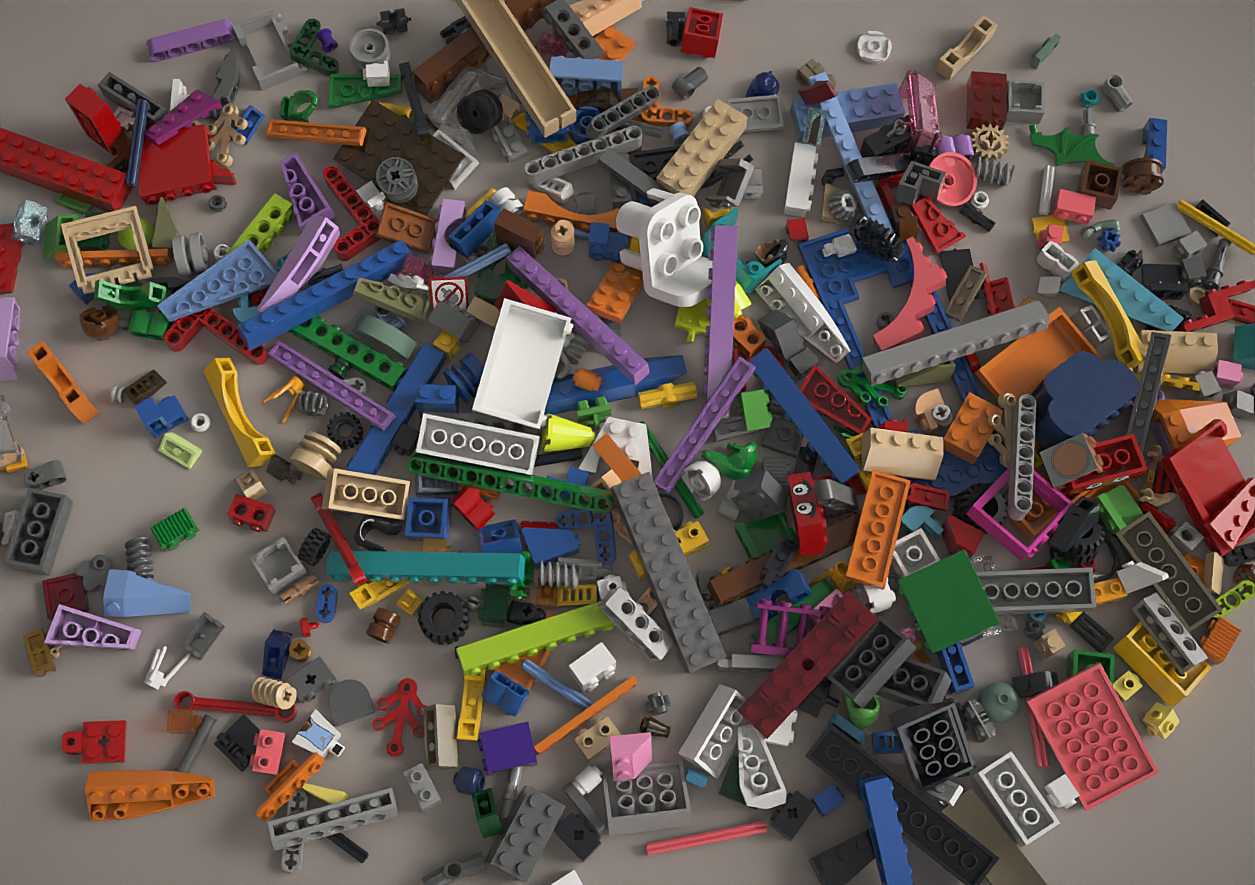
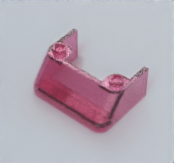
M908 70L899 88L901 99H907L911 139L903 153H908L910 156L914 146L921 148L923 145L931 146L934 134L939 133L940 136L935 144L936 149L938 143L942 140V132L939 131L935 99L936 84L918 71Z

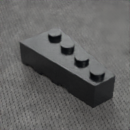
M869 829L809 859L821 885H846L875 859Z

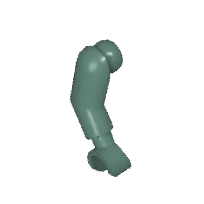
M1116 219L1105 220L1081 229L1080 234L1082 239H1088L1092 233H1098L1103 229L1109 228L1110 231L1118 232L1121 230V227Z

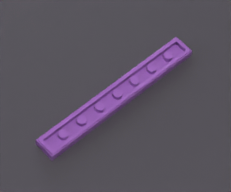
M280 340L267 354L271 359L382 431H385L396 417L383 406Z
M739 356L653 480L657 487L668 494L671 492L684 473V469L689 466L756 369L753 364Z

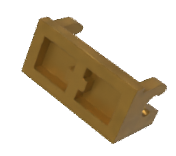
M41 628L23 635L33 673L43 677L48 670L56 671L49 646L44 643L46 639L44 630Z

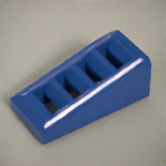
M873 732L871 734L873 755L902 753L900 748H896L895 732ZM880 738L884 739V748H881ZM888 738H891L892 748L888 746Z

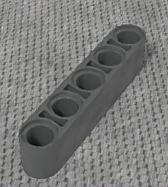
M647 86L597 115L586 127V135L593 140L599 139L650 109L659 98L658 89L654 86Z

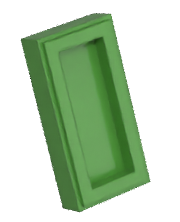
M59 193L55 199V203L82 214H86V211H91L93 208L89 203L80 202L64 196L62 193Z

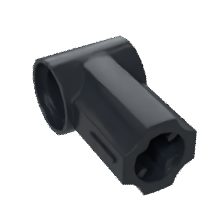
M667 11V44L677 47L682 44L685 12Z

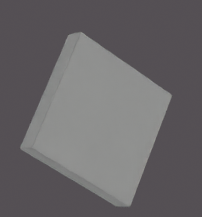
M1175 202L1141 215L1157 247L1184 238L1192 233L1181 212L1176 208Z

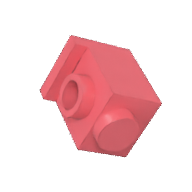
M1049 224L1045 230H1040L1037 248L1043 249L1049 241L1055 242L1060 246L1064 227Z

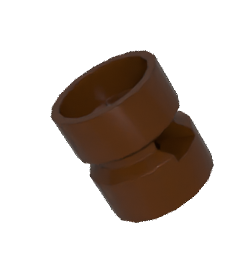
M378 607L373 616L375 621L369 624L366 634L380 642L389 644L394 635L392 629L397 628L401 617L389 610Z

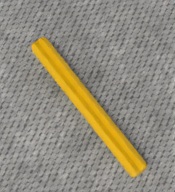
M1180 200L1176 205V208L1182 213L1231 241V243L1247 253L1255 255V244L1183 200Z

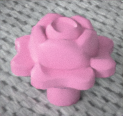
M904 627L899 628L898 630L914 644L918 637L916 634L917 630L911 627L907 629Z

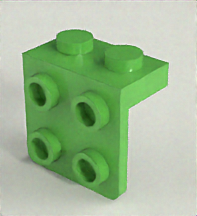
M1119 485L1094 499V501L1100 503L1099 516L1112 535L1144 515L1124 485Z

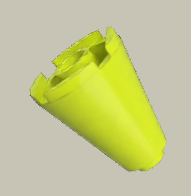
M546 414L547 425L542 428L541 437L543 452L590 447L591 443H594L595 432H592V428L552 414Z

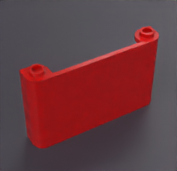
M1214 419L1163 457L1161 464L1197 530L1204 536L1203 540L1207 548L1211 552L1224 556L1231 550H1226L1204 524L1214 517L1213 514L1217 510H1221L1225 506L1224 503L1235 495V491L1245 482V479L1222 438L1228 433L1227 425L1222 419ZM1255 510L1235 547L1255 532Z

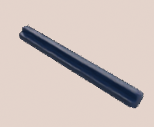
M144 99L137 101L126 184L131 187L137 186L148 110V101Z

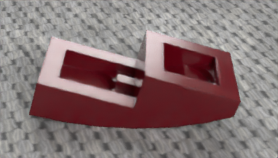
M829 80L816 81L813 86H801L797 90L806 105L821 103L838 95Z

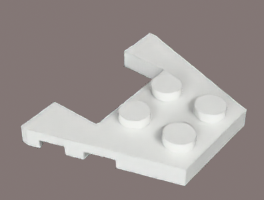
M608 417L594 443L608 433L630 460L639 462L638 470L642 474L650 472L653 479L646 424ZM591 446L581 463L580 470L591 473L597 472L600 455L593 446Z

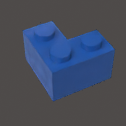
M591 222L589 258L596 261L611 260L612 262H621L620 251L627 249L628 235L610 232V224Z
M175 395L164 398L158 404L153 398L144 399L134 406L144 426L154 438L189 420Z

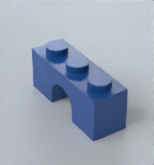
M1149 118L1143 127L1142 144H1146L1143 158H1154L1161 161L1163 172L1166 168L1168 120Z
M798 569L786 572L784 577L778 580L777 583L772 581L767 590L764 588L755 590L750 594L751 596L746 598L755 619L759 621L761 608H756L754 602H760V599L772 600V604H776V600L780 595L788 594L790 600L797 604L813 594L804 575ZM769 609L768 620L779 614L778 611Z

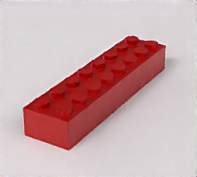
M0 127V172L56 193H62L64 196L86 204L89 203L108 212L120 210L133 189V186L131 187L126 184L127 173Z

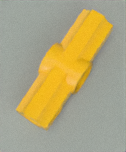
M694 382L679 385L663 384L654 390L638 392L641 410L662 406L663 408L672 407L678 402L697 399L696 386Z

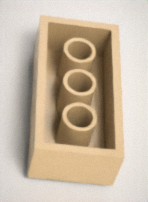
M329 469L327 471L322 509L376 516L390 520H405L410 481L340 469Z

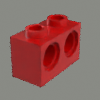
M235 494L227 516L234 525L242 527L244 524L250 526L249 528L253 531L261 532L263 530L267 532L276 510L271 504ZM240 509H246L244 514L237 515ZM259 514H264L262 520L256 521V517Z

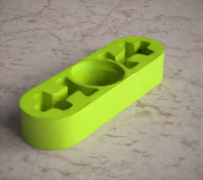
M1249 580L1242 581L1217 598L1216 602L1224 608H1222L1223 611L1210 619L1215 620L1220 616L1224 617L1255 595V584ZM1248 587L1249 591L1240 596L1239 592ZM1227 595H1231L1235 598V605H1229L1227 603Z

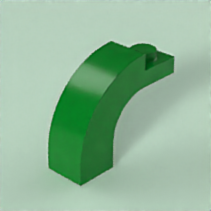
M99 279L95 281L94 299L105 302L108 307L124 310H140V308L149 310L158 308L157 305L166 299V287L152 282L136 287H126Z

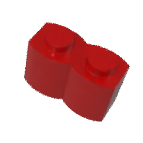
M465 485L450 503L474 529L480 530L495 515L492 510L494 507L486 499L482 500L480 497L481 493L476 487Z

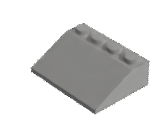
M683 760L648 764L635 779L627 781H613L612 769L602 770L609 836L692 826L691 807Z

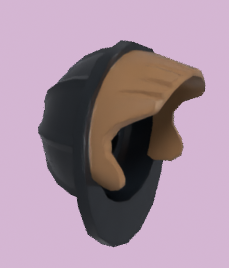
M774 239L773 243H761L756 248L755 255L764 267H769L779 259L784 264L787 259L786 249L788 241L786 239L779 241Z

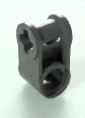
M53 460L30 469L24 475L25 482L32 489L37 490L59 485L67 480L59 460Z

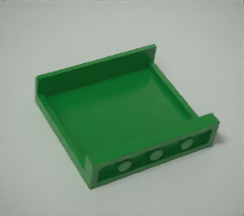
M965 550L899 579L900 585L898 589L902 597H907L909 603L906 606L910 614H914L917 619L915 625L918 632H923L926 638L923 642L928 652L932 651L933 654H937V652L1001 625Z

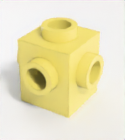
M1158 702L1142 719L1149 734L1166 739L1180 722L1173 709Z

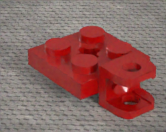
M127 721L83 722V732L70 731L62 735V750L69 755H82V764L125 763ZM102 737L110 740V743L106 744L104 748H102L101 744H98ZM75 741L74 745L70 746V743Z

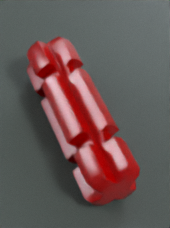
M521 521L520 530L522 528L559 529L556 522L548 524L541 521H532V523Z

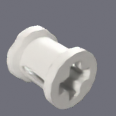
M943 404L935 407L933 416L937 424L942 427L949 426L953 421V415L949 407Z

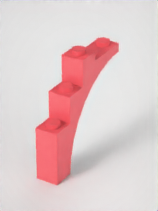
M913 236L906 239V247L912 258L914 268L912 291L899 315L886 328L873 335L874 343L879 352L923 337L922 330H924V326L919 318L933 312L934 304H936L933 295L930 293L946 286V272L943 268L940 269L938 264L932 266L928 256L924 257L922 253L921 243L919 241L916 242Z

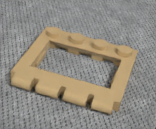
M136 206L61 224L77 286L79 289H83L84 294L94 292L95 281L99 279L116 284L115 280H118L119 284L123 285L135 282L134 275H137L138 280L152 277L151 271L154 270ZM132 228L133 239L141 262L86 276L77 241Z

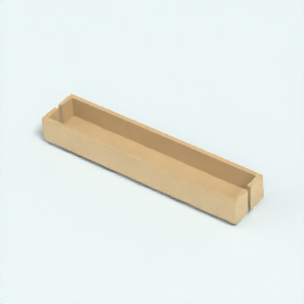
M455 0L544 138L559 131V126L563 129L576 122V109L503 0Z

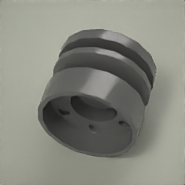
M391 157L379 165L376 172V181L389 201L405 203L416 195L418 179L412 165L406 159Z

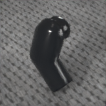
M843 167L827 170L821 179L824 186L825 184L832 185L835 178L843 177Z

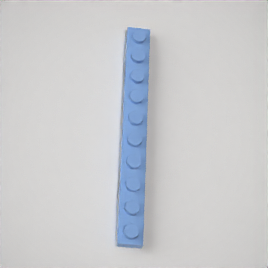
M826 72L809 77L808 82L810 86H813L816 81H826L829 78ZM837 97L818 103L865 217L867 219L870 217L873 221L877 220L880 225L883 223L884 227L890 228V231L893 233L894 231L873 182L854 183L846 165L855 159L862 158Z

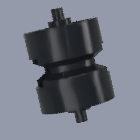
M404 8L395 9L394 12L390 10L380 11L381 20L376 22V24L382 27L383 33L386 35L393 34L395 30L398 32L408 31L407 23L412 21V19L406 16Z

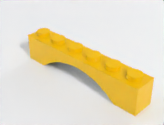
M1097 261L1084 262L1072 270L1071 274L1078 287L1093 301L1104 317L1110 329L1115 346V354L1119 361L1124 363L1129 369L1143 363L1147 351Z
M214 358L203 371L247 466H264L276 453L268 437L258 432L244 413L238 393L237 371L231 359Z

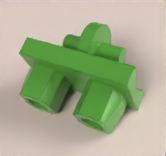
M605 396L596 398V407L589 408L587 400L579 401L577 411L578 422L586 421L587 426L595 425V429H600L599 423L606 422L605 416L611 415L612 410Z

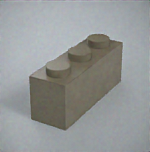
M434 704L424 707L426 769L448 770L458 767L455 705Z

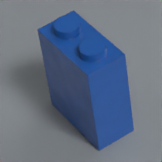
M417 384L415 403L420 418H423V412L459 413V398L456 386Z

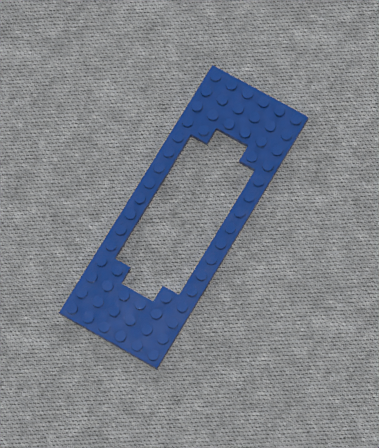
M889 215L887 216L894 231L893 233L896 234L892 216ZM849 228L799 243L798 249L810 278L814 281L813 285L820 296L821 304L834 321L850 349V352L844 359L849 370H853L860 365L862 357H865L844 307L846 303L859 300L860 296L854 283L886 273L893 289L909 283L912 287L914 268L912 258L906 247V241L901 242L904 253L894 263L891 261L887 263L885 260L881 261L879 257L874 258L872 254H868V251H863L861 246H857L858 242L853 241L857 249L855 253L839 258L837 253L824 257L822 249H825L824 245L832 243L834 238L850 234ZM936 291L930 293L933 295L936 304H934V311L925 315V319L932 334L952 329ZM965 356L953 360L956 367L951 378L962 402H964L969 392L983 399ZM864 372L858 375V377H866ZM858 385L862 392H867L863 386ZM875 389L882 396L881 391ZM872 397L864 405L868 416L872 418L873 428H878L879 424L892 419L887 406L884 409H879ZM994 428V430H993V432H992L991 434H999V433H998V432L995 430V428ZM917 429L908 432L919 434ZM987 441L973 465L943 449V459L936 480L900 478L910 480V484L916 483L950 491V498L959 496L960 492L974 484L981 482L983 484H994L1008 468L1001 465L999 461L1000 453ZM905 502L908 510L912 507L918 506Z

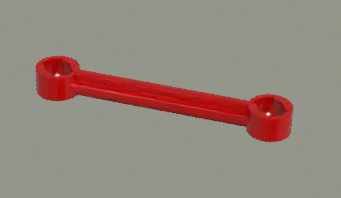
M321 492L310 497L356 586L368 581L332 512L322 509L323 495Z
M181 691L174 698L175 708L182 713H190L194 709L274 716L285 723L293 721L297 715V708L294 704L291 706L293 709L292 715L284 719L279 716V712L282 709L262 703L195 697L188 691ZM189 695L192 698L191 705L186 709L180 708L179 702L181 703L182 699Z

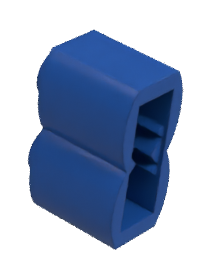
M496 671L490 676L482 697L489 704L499 706L506 715L515 717L522 710L530 692L521 684L513 682L505 674Z

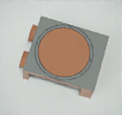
M1081 433L1039 452L1054 488L1060 491L1067 488L1066 483L1093 471L1103 472L1101 467L1103 461L1100 455H1096L1094 451L1096 445L1091 436L1088 437L1086 434Z

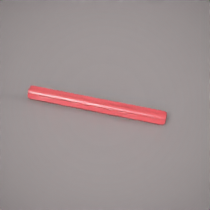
M1021 647L1017 649L1021 676L1030 675V673H1033L1029 648ZM1027 704L1037 766L1047 767L1049 766L1045 737Z
M765 821L648 843L645 846L647 855H654L767 832V824Z

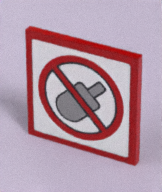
M467 276L429 278L432 312L439 300L444 303L446 300L460 307V312L462 309L467 310L469 306Z

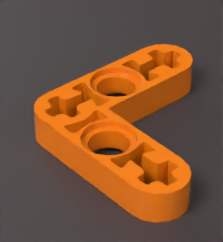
M648 76L644 79L643 89L649 86L650 83H653V86L659 91L658 78ZM657 99L650 109L641 113V120L646 124L671 127L675 123L684 122L686 127H689L692 124L693 114L687 109L658 107ZM669 114L672 118L666 121L662 116Z

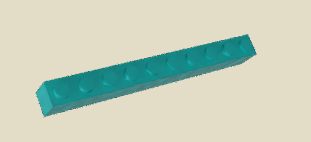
M329 550L326 574L334 581L342 582L344 579L354 581L340 553ZM352 551L364 575L372 582H382L383 579L394 583H399L401 580H408L411 583H420V580H427L429 583L446 581L447 583L457 584L458 581H466L468 584H477L478 581H485L486 584L495 585L497 582L516 585L517 582H523L525 558L520 553Z

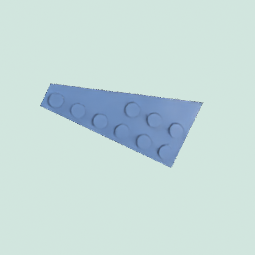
M247 240L162 301L157 307L171 322L270 287L278 272L250 240Z

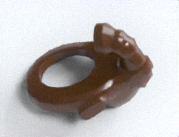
M1241 564L1234 572V581L1236 583L1240 582L1243 578L1240 574L1244 573L1255 584V574L1253 573L1255 565Z

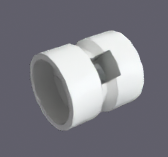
M508 187L497 191L490 200V203L497 206L500 212L503 208L518 216L523 212V204L515 198V195Z

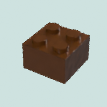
M1087 160L1081 170L1077 193L1095 196V206L1111 210L1118 198L1123 168Z

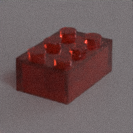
M971 71L967 81L966 129L981 128L983 124L987 128L991 124L992 128L998 126L999 131L1003 130L1007 121V74Z

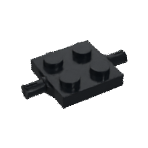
M825 676L796 708L814 717H818L825 703L837 708L840 700L829 696L832 682Z

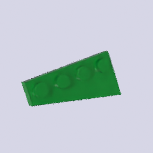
M330 74L329 108L332 109L401 94L402 75L390 74V86L368 87L367 80L363 79V74Z

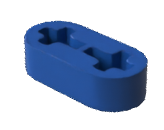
M330 584L323 585L318 592L316 616L323 623L331 622L336 613L338 592ZM328 589H330L333 595H329L327 602L326 596L323 593H327ZM325 606H328L327 610L330 614L324 618L321 612H324Z

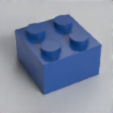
M409 497L405 536L413 541L448 542L452 508L448 499Z

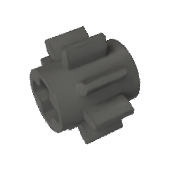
M662 691L647 696L649 701H646L645 705L648 713L653 712V715L657 716L668 712L667 706L671 704L668 695L663 696Z

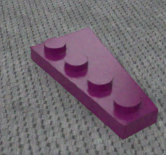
M197 89L168 114L164 115L156 124L151 126L144 134L148 140L159 145L178 134V129L188 128L193 125L192 121L200 116L205 118L209 115V111L214 108L218 110L222 105L220 101Z

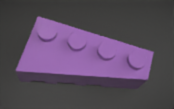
M296 152L280 161L300 230H304L312 214L327 217L330 221L334 219L336 215Z

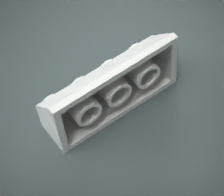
M719 684L678 754L692 765L718 779L738 745V727L750 724L737 711L747 699L737 690Z

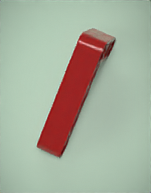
M329 166L323 171L325 182L358 224V227L339 238L334 244L338 259L348 261L381 239L375 236L376 231H370L373 228H378L379 220L339 169L335 166ZM343 248H347L346 251H340Z
M211 308L202 310L203 313L200 315H196L198 313L196 312L179 318L164 336L169 348L174 352H179L189 344L202 328H205L256 365L264 364L268 358L263 345L249 351L246 345L239 346L243 341L240 338L238 327ZM213 321H218L215 325H211ZM186 325H191L189 328L184 329ZM228 331H232L230 335H225ZM179 338L177 342L172 343L174 339ZM256 352H261L260 355L254 356Z

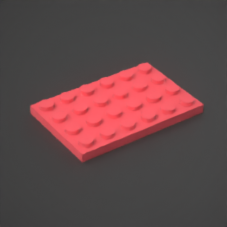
M1098 662L1026 700L1064 773L1079 793L1078 799L1085 811L1159 773L1101 663Z

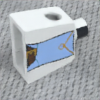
M316 709L292 741L296 746L308 752H317L322 758H325L329 752L339 757L345 750V747L337 742L341 734Z

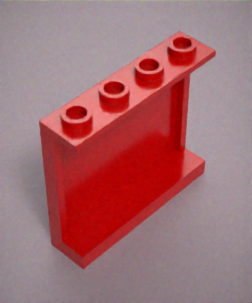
M205 124L178 129V134L159 145L144 137L138 184L140 198L146 205L158 204L160 197H163L165 201H173L177 198L191 197L195 194L209 193L212 190H217L212 179L208 139H211V132Z

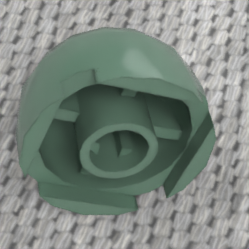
M994 682L987 685L978 697V702H980L984 709L981 714L986 712L984 717L986 719L989 718V721L994 723L1011 720L1017 714L1020 707V697L1017 691L1005 682Z

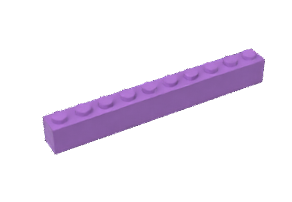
M715 225L714 230H710V241L713 242V249L709 250V261H712V268H709L708 280H712L711 287H708L707 299H711V306H707L706 318H710V326H706V337H709V345H705V356H708V364H704V375H707V383H703V394H706V402H703L702 410L732 368L738 226ZM730 406L722 418H729Z
M519 246L506 257L509 269L541 299L556 307V312L559 315L570 317V323L573 324V328L631 382L637 385L649 374L648 362L523 248Z

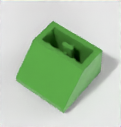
M77 214L57 215L45 224L44 259H55L56 252H68L61 224L80 220Z

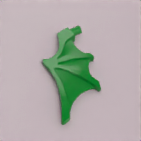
M1036 124L1029 126L1033 146L1052 151L1057 159L1055 164L1058 166L1067 163H1086L1087 160L1115 166L1114 163L1108 162L1101 157L1097 151L1096 138L1099 137L1098 134L1078 136L1069 131L1070 128L1067 127L1055 135L1046 136L1042 135V132H1038Z

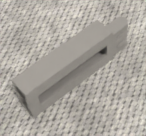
M732 654L730 659L719 660L716 668L718 671L772 673L787 656Z

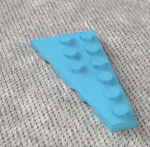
M1096 248L1081 263L1097 261L1124 312L1130 319L1140 321L1162 331H1173L1184 319ZM1072 274L1059 288L1060 293H1065L1095 305L1078 287Z

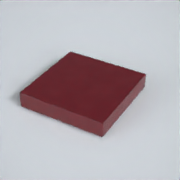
M73 573L42 580L47 618L49 620L54 618L59 604L82 612L89 611L87 591L83 586V577Z

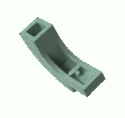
M369 314L361 315L356 320L355 326L352 329L356 334L380 343L397 356L409 359L418 344L400 330Z

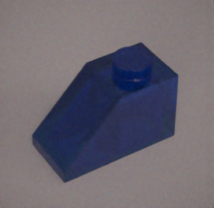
M272 630L265 641L262 675L280 680L283 678L290 655L289 647L292 643V633Z

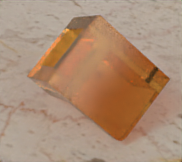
M919 639L914 643L916 649L908 658L928 665L931 663V659L922 649L925 645Z

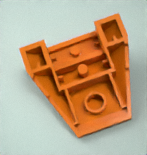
M1165 399L1157 401L1155 404L1152 418L1154 422H1162L1173 450L1214 419H1222L1227 425L1228 433L1222 437L1227 447L1241 438L1227 402Z

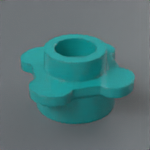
M1088 89L1085 93H1080L1079 99L1083 101L1086 108H1090L1091 105L1099 104L1100 102L1098 93L1093 89Z

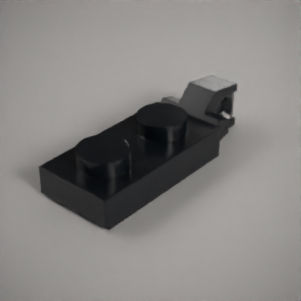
M781 536L762 569L761 574L765 578L760 585L767 590L772 581L777 583L781 579L799 547L798 544Z

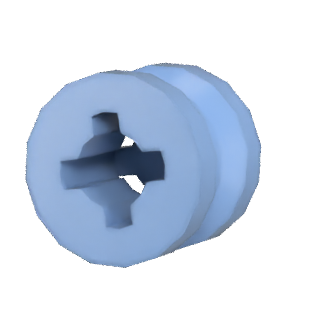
M684 122L675 123L668 129L670 135L673 136L675 144L684 143L690 135L686 131Z

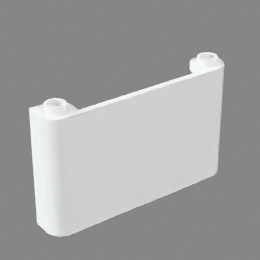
M504 298L472 411L538 430L540 426L544 427L547 416L544 415L545 407L564 340L567 334H571L573 324L570 323L571 318Z

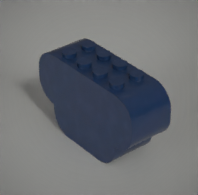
M1075 353L1052 370L1030 394L1036 400L1035 438L1045 449H1048L1081 433L1086 434L1088 437L1095 436L1098 433L1097 430L1104 429L1111 420L1117 419L1131 405L1129 401L1139 390V382L1136 375L1124 363L1118 360L1108 359L1102 362L1092 353Z

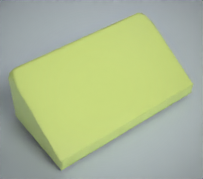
M173 432L164 435L158 451L188 469H191L203 451Z

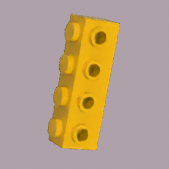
M692 521L687 522L682 526V529L674 530L685 557L707 547L709 544V539L699 521L694 523ZM634 549L630 552L628 561L640 581L646 578V575Z

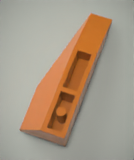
M120 770L89 772L85 784L90 821L134 819L214 798L216 795L214 778L174 771Z

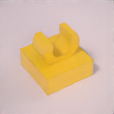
M408 588L396 605L413 617L420 608V604L424 603V600Z

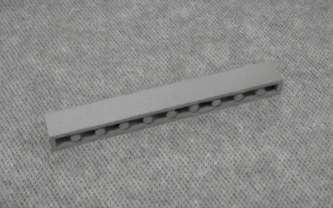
M1038 300L862 357V370L871 386L881 384L885 381L900 378L904 375L955 360L983 349H989L1032 333L1041 332L1048 329L1049 314Z

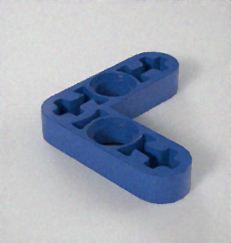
M584 509L565 511L557 515L556 523L561 529L594 526L598 560L603 561V564H610L615 561L617 553L613 515L610 510L605 513L607 518H604V522L602 519H594L593 515H601L602 513L594 512L592 514V511ZM582 513H587L589 516L586 524H582L579 520V516ZM565 515L566 518H574L575 522H567L565 526L564 523H561V519H564ZM603 530H607L610 533V538L607 541H603L600 538V533ZM611 543V547H607L608 553H611L612 556L608 557L607 561V559L605 557L603 558L602 556L604 553H606V548H601V544Z

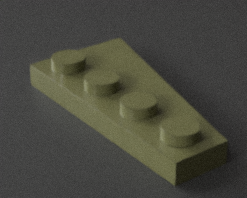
M358 278L352 294L355 297L422 325L426 319L431 301L430 293L420 294L418 290L413 289L406 291L400 289V286L395 285L388 287L384 286L382 282Z

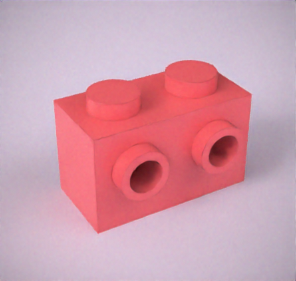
M1060 189L1055 197L1052 217H1057L1060 220L1075 221L1078 224H1088L1094 214L1096 197Z
M260 729V733L255 734L253 745L257 746L256 754H251L249 766H253L252 771L278 775L286 733Z

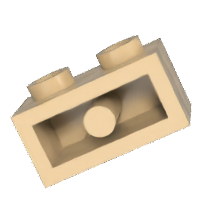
M601 716L592 723L593 727L588 730L584 728L576 734L577 738L574 739V742L588 762L610 748L609 736L621 735L608 716L606 718Z

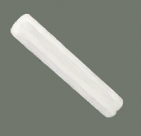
M1049 165L1044 168L1039 214L1044 216L1050 212L1055 170L1053 166Z

